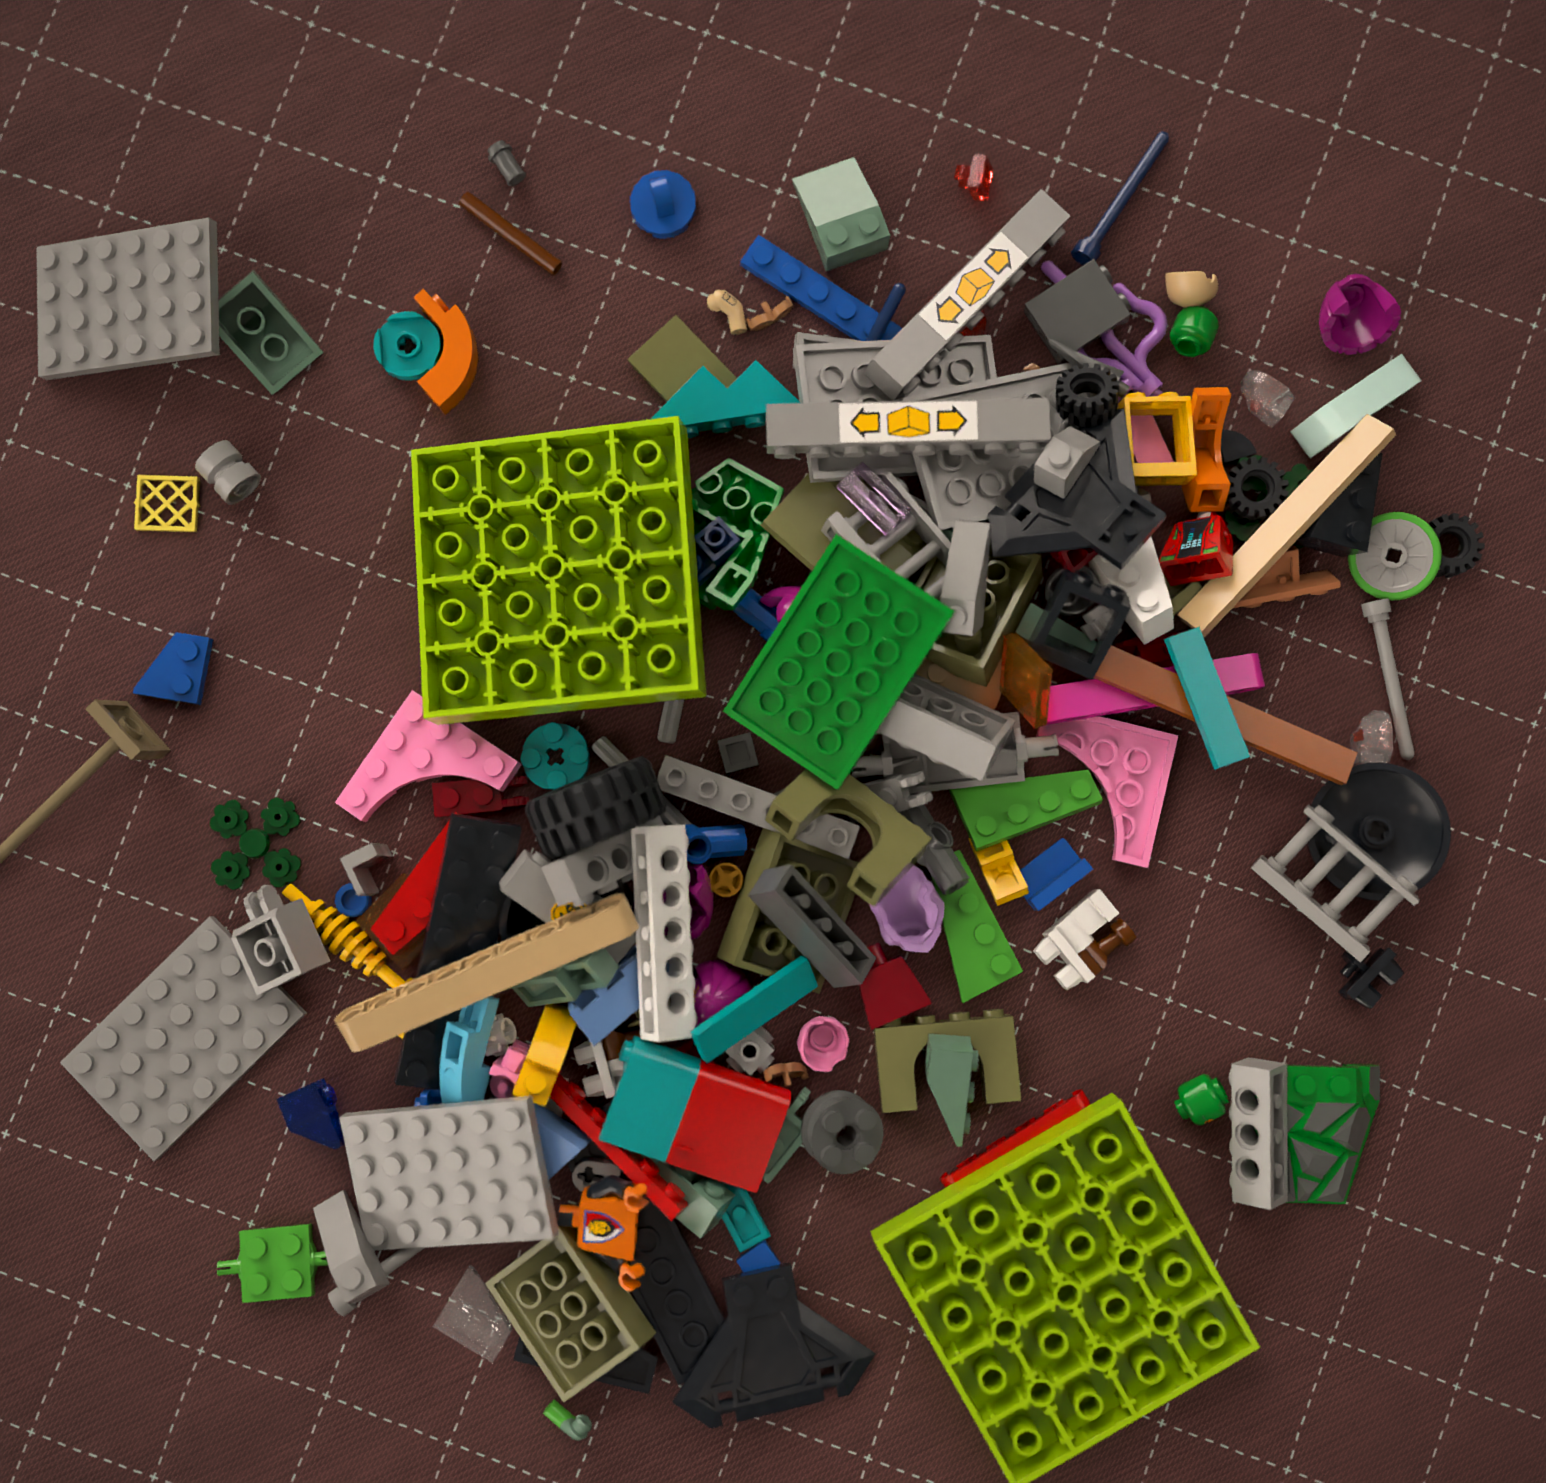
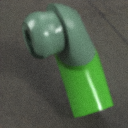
M555 1399L548 1404L543 1412L549 1420L573 1440H583L592 1428V1422L586 1415L580 1414L575 1417Z

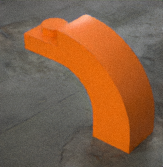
M422 289L413 298L420 309L442 332L444 346L437 364L417 382L446 415L464 398L473 383L478 364L477 344L472 329L458 306L455 304L449 309L437 294L431 297Z
M1228 387L1194 388L1191 408L1197 476L1186 485H1182L1183 494L1190 512H1223L1231 483L1222 463L1221 436L1231 398Z

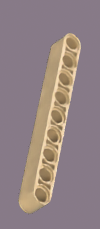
M614 894L355 1004L342 1011L335 1018V1023L351 1051L359 1052L623 940L635 933L639 928V924L624 894Z

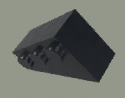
M1379 453L1294 544L1340 557L1367 553L1383 453Z

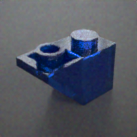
M324 1078L276 1099L290 1132L332 1149H338L345 1145L339 1118L341 1116H339L335 1107L337 1097L333 1087L330 1084H326Z

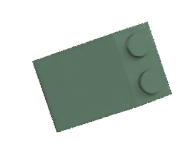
M854 157L792 179L826 271L888 250L889 230L879 204Z
M255 270L251 271L218 299L220 338L272 395L323 353Z

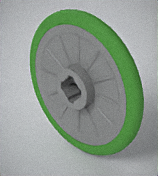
M1390 512L1378 515L1372 519L1367 553L1348 556V563L1354 580L1365 592L1379 599L1402 600L1417 595L1430 585L1440 568L1442 551L1437 534L1428 523L1409 513ZM1392 549L1399 552L1402 551L1403 553L1399 559L1400 562L1396 564L1395 562L1387 561L1389 551Z

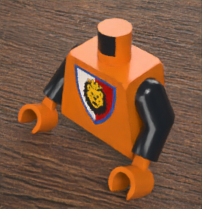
M609 1175L590 1186L584 1187L580 1206L561 1204L558 1226L577 1227V1246L582 1250H586L618 1274L620 1285L624 1290L633 1291L641 1286L637 1278L644 1275V1267L641 1264L630 1266V1261L634 1260L637 1245L639 1211L649 1204L648 1200L641 1197L647 1192V1187L643 1183L636 1185L634 1182L630 1183L616 1175Z

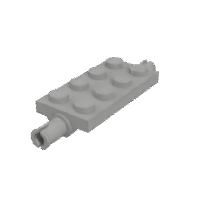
M1018 712L1002 713L1016 721L993 767L983 781L967 778L959 770L946 764L936 763L930 760L927 755L917 750L904 748L897 741L883 734L884 751H881V755L861 757L852 770V776L855 779L883 775L886 778L901 773L902 775L923 771L926 779L918 785L908 786L910 794L1025 781L1024 762H1028V758L1058 756L1059 751L1056 748L1058 741L1056 734L1025 738V735H1021Z

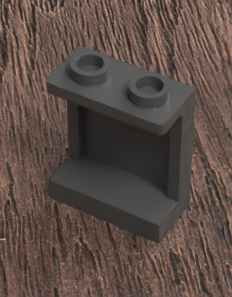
M1094 259L1025 303L1024 314L1058 365L1068 361L1049 346L1048 341L1050 339H1055L1079 351L1119 324L1123 326L1130 318L1131 314L1129 311L1131 306L1123 293H1116L1111 285L1113 282L1111 274L1104 265L1099 267Z

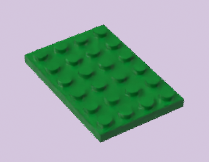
M835 534L723 712L838 790L842 787L956 611L848 540Z

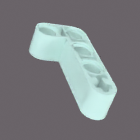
M1400 354L1314 412L1295 427L1291 434L1308 457L1312 458L1353 429L1366 414L1372 416L1422 380L1405 357Z

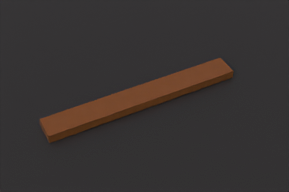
M1110 646L1094 676L1095 679L1196 722L1176 673L1114 646ZM1227 696L1245 744L1339 785L1347 784L1357 752Z

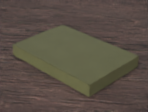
M677 315L669 320L627 359L628 363L666 403L702 366L726 388L737 379Z

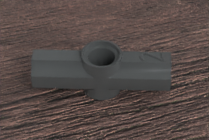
M924 804L899 812L932 838L922 857L917 862L927 867L943 895L951 894L964 887L969 882L970 877L951 848L953 837L949 830L943 824L934 821Z

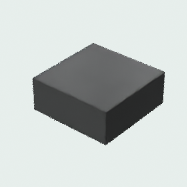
M750 732L718 740L726 774L759 766Z

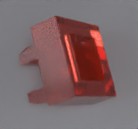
M973 154L971 167L957 165L954 179L959 180L958 186L960 188L969 190L975 201H987L994 170L987 155Z

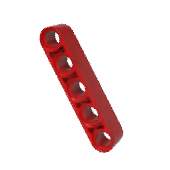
M1083 1089L1072 1092L1073 1096L1068 1100L1064 1101L1061 1099L1043 1111L1044 1115L1036 1120L1033 1117L1014 1129L1016 1132L1006 1138L1004 1135L985 1147L987 1151L979 1156L974 1154L957 1165V1170L949 1175L947 1172L942 1174L939 1179L943 1186L946 1188L1091 1105Z

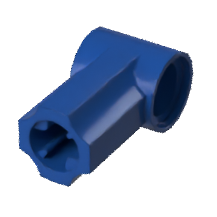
M750 589L733 612L759 631L760 636L765 641H768L779 624L776 617L777 608H770L761 603L760 599L762 596L753 589Z
M694 824L685 825L688 845L694 839H699L698 844L694 848L687 849V861L692 864L704 863L709 858L742 856L745 850H747L745 828L741 824L701 828Z

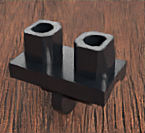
M1389 947L1385 950L1379 948L1366 963L1364 961L1371 953L1359 962L1347 950L1344 951L1341 957L1347 964L1340 973L1348 979L1356 971L1353 977L1338 991L1345 1000H1354L1366 1009H1371L1382 997L1370 985L1373 979L1378 976L1388 986H1392L1400 979L1404 971L1393 959L1397 954Z

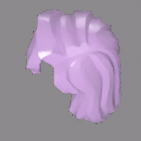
M915 865L875 907L870 905L879 924L881 936L888 945L900 946L905 951L928 953L941 933V923L945 909L944 902L935 890L932 882L928 881L924 873Z

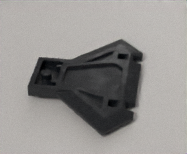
M1124 408L1115 409V415L1113 417L1108 416V421L1105 423L1098 420L1097 426L1091 427V422H1086L1085 427H1079V421L1072 425L1075 429L1100 441V446L1064 499L1034 483V462L1006 493L1005 498L1011 502L1010 506L1006 510L997 506L991 510L988 518L989 523H991L993 558L1091 548L1120 570L1126 566L1164 522L1166 513L1136 493ZM1023 512L1028 516L1021 522L1017 517Z
M789 1262L726 1276L721 1279L728 1316L676 1394L672 1403L711 1429L723 1426L722 1415L735 1412L736 1421L741 1422L825 1401L823 1391L825 1389L836 1387L838 1397L850 1395L876 1353L797 1300L792 1265ZM832 1366V1373L821 1375V1368ZM731 1390L732 1397L719 1400L718 1393Z

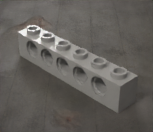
M665 755L657 777L662 791L768 830L779 832L765 821L772 801L777 795ZM824 814L814 819L795 839L848 859L860 826L835 816Z

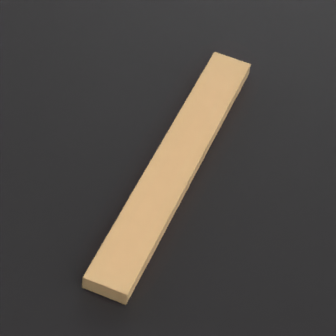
M1366 414L1233 555L1232 576L1210 579L1177 614L1180 620L1192 629L1200 627L1203 637H1206L1396 436L1394 428Z

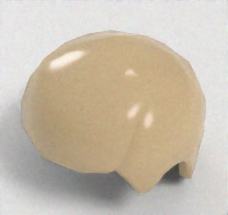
M1202 271L1169 272L1165 274L1166 291L1170 301L1184 308L1202 306L1215 297L1218 291V280L1215 274L1212 275V279L1207 278L1206 274Z

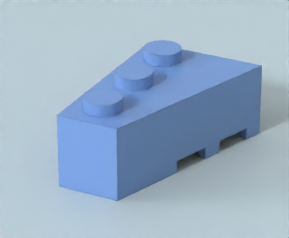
M636 945L629 949L618 963L619 968L607 987L582 990L576 1001L568 1002L570 1015L593 1046L598 1044L639 1009ZM668 961L667 964H666V972H667V973H668L669 968H670L669 961Z
M534 1104L549 1180L592 1140L575 1125L549 1109Z

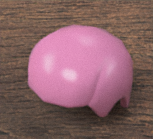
M818 1016L809 1020L801 1028L797 1040L801 1059L814 1071H832L833 1066L844 1060L847 1055L849 1036L846 1027L834 1017Z

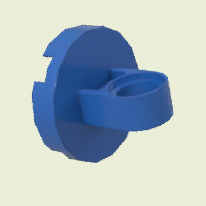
M669 170L653 171L643 176L634 186L630 197L631 213L637 226L659 239L673 238L683 233L696 213L695 193L690 183L680 174Z

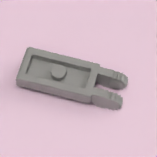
M923 771L902 775L901 773L864 783L874 794L886 803L891 804L897 812L923 805L933 799L930 791L910 795L907 788L908 786L918 785L926 779ZM848 816L851 823L858 822L856 819Z

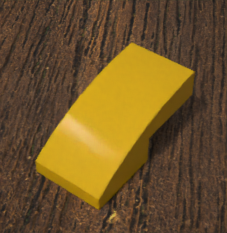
M969 838V843L997 906L1029 894L1028 886L1014 860V853L1007 840L976 852Z

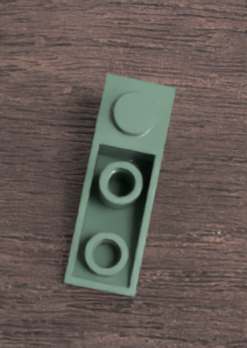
M928 1033L925 1059L927 1082L956 1146L962 1147L963 1134H969L971 1117L970 1113L966 1112L967 1103H973L974 1082L970 1081L971 1071L976 1072L978 1068V1050H973L969 1036Z
M648 1157L659 1167V1174L667 1183L673 1182L684 1192V1200L689 1205L676 1218L701 1239L719 1223L735 1194L719 1180Z

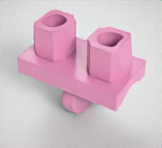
M516 1039L513 1045L509 1046L506 1054L501 1055L492 1064L488 1073L493 1075L490 1081V1088L497 1098L514 1097L512 1092L530 1045Z

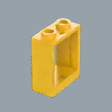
M1141 392L1127 394L1118 403L1117 409L1124 408L1135 486L1186 485L1197 476L1191 396H1179L1177 392H1165L1158 396L1146 397V394ZM1172 415L1176 462L1134 463L1131 416Z

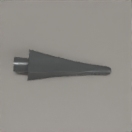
M1055 339L1048 341L1051 348L1071 365H1077L1079 369L1083 368V363H1089V368H1093L1095 364H1100L1101 371L1105 367L1111 369L1110 375L1115 373L1117 381H1119V397H1124L1130 386L1119 380L1124 373L1123 370L1090 358Z

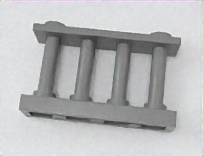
M890 471L884 474L877 486L882 492L850 518H843L836 511L827 518L821 529L830 542L835 534H838L878 561H880L882 553L914 529L926 543V546L894 571L907 579L935 555L947 567L951 542L912 498L904 481L898 477L895 478ZM891 503L904 519L873 544H866L857 534V529ZM945 575L927 588L925 592L936 599L940 597Z
M1308 804L1303 812L1311 819L1275 857L1271 856L1267 859L1261 855L1252 865L1251 869L1361 962L1370 953V947L1366 944L1369 941L1367 936L1404 898L1415 906L1419 902V898L1415 894L1418 888L1403 875H1400L1397 879L1331 823L1335 818L1323 807L1318 805L1314 809ZM1323 828L1338 842L1302 880L1298 879L1294 882L1284 874L1287 871L1285 866ZM1350 851L1365 866L1329 904L1325 902L1323 905H1320L1311 897L1314 894L1313 889ZM1377 874L1393 889L1357 927L1352 926L1348 929L1339 921L1342 917L1340 912Z

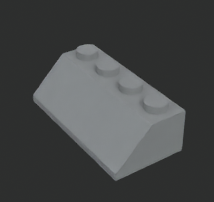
M915 674L876 734H883L897 741L904 748L917 750L927 755L930 760L936 763L953 767L967 778L983 781L993 767L1016 720Z

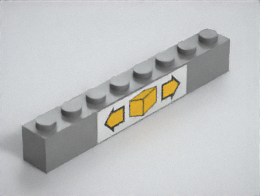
M1040 189L871 360L864 374L892 401L902 392L908 396L921 382L918 376L924 370L929 374L941 362L943 358L939 354L945 348L951 352L963 339L964 336L961 332L966 327L972 330L985 316L981 311L986 306L993 309L1005 295L1002 290L1007 285L1013 288L1026 274L1023 268L1027 264L1034 267L1046 253L1043 248L1048 243L1053 247L1066 233V230L1062 227L1070 218V215L1047 193Z
M1049 398L766 404L767 454H774V457L778 459H790L795 457V453H809L812 458H826L835 452H845L846 457H862L866 455V452L880 451L881 456L891 457L900 455L901 451H915V455L928 456L936 454V450H950L952 455H965L971 453V449H985L986 454H1001L1010 448H1020L1021 453H1037L1041 451V448H1045L1051 440Z

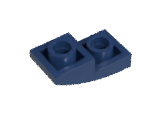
M720 516L695 535L698 588L727 561L741 543L738 536Z

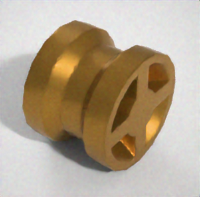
M721 863L715 866L709 876L712 890L719 896L731 897L741 890L743 884L742 872L731 863Z

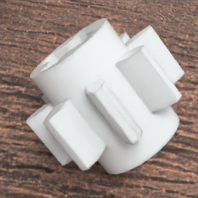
M502 1013L495 1015L485 1052L487 1057L491 1055L497 1057L506 1054L509 1048L508 1044L514 1043L516 1040V1028L509 1018H504Z

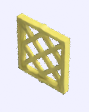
M137 475L136 499L134 501L136 505L134 529L136 531L197 532L198 508L200 506L198 502L200 478L195 476ZM150 481H163L157 488L150 483ZM172 481L186 483L179 489ZM144 484L152 490L145 499L142 498ZM169 484L175 493L166 500L160 491ZM192 485L193 499L189 500L183 492ZM157 496L163 504L154 511L147 503ZM180 496L187 504L177 511L171 503ZM145 507L151 515L141 522V509ZM168 507L174 516L165 523L159 517V514ZM191 508L192 521L188 523L182 515ZM156 519L162 526H148V524ZM178 519H179V520L182 522V524L184 525V526H171V525H172L176 520H178Z

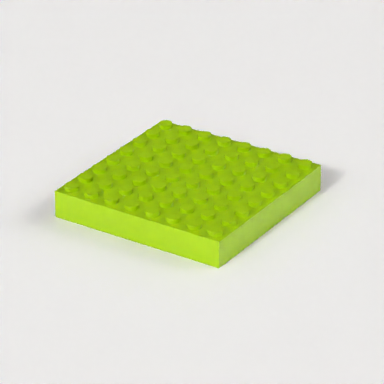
M679 416L411 450L424 719L436 725L706 697L687 429Z
M1113 1093L1106 1095L871 1231L874 1243L1009 1483H1029L1260 1348L1122 1100Z

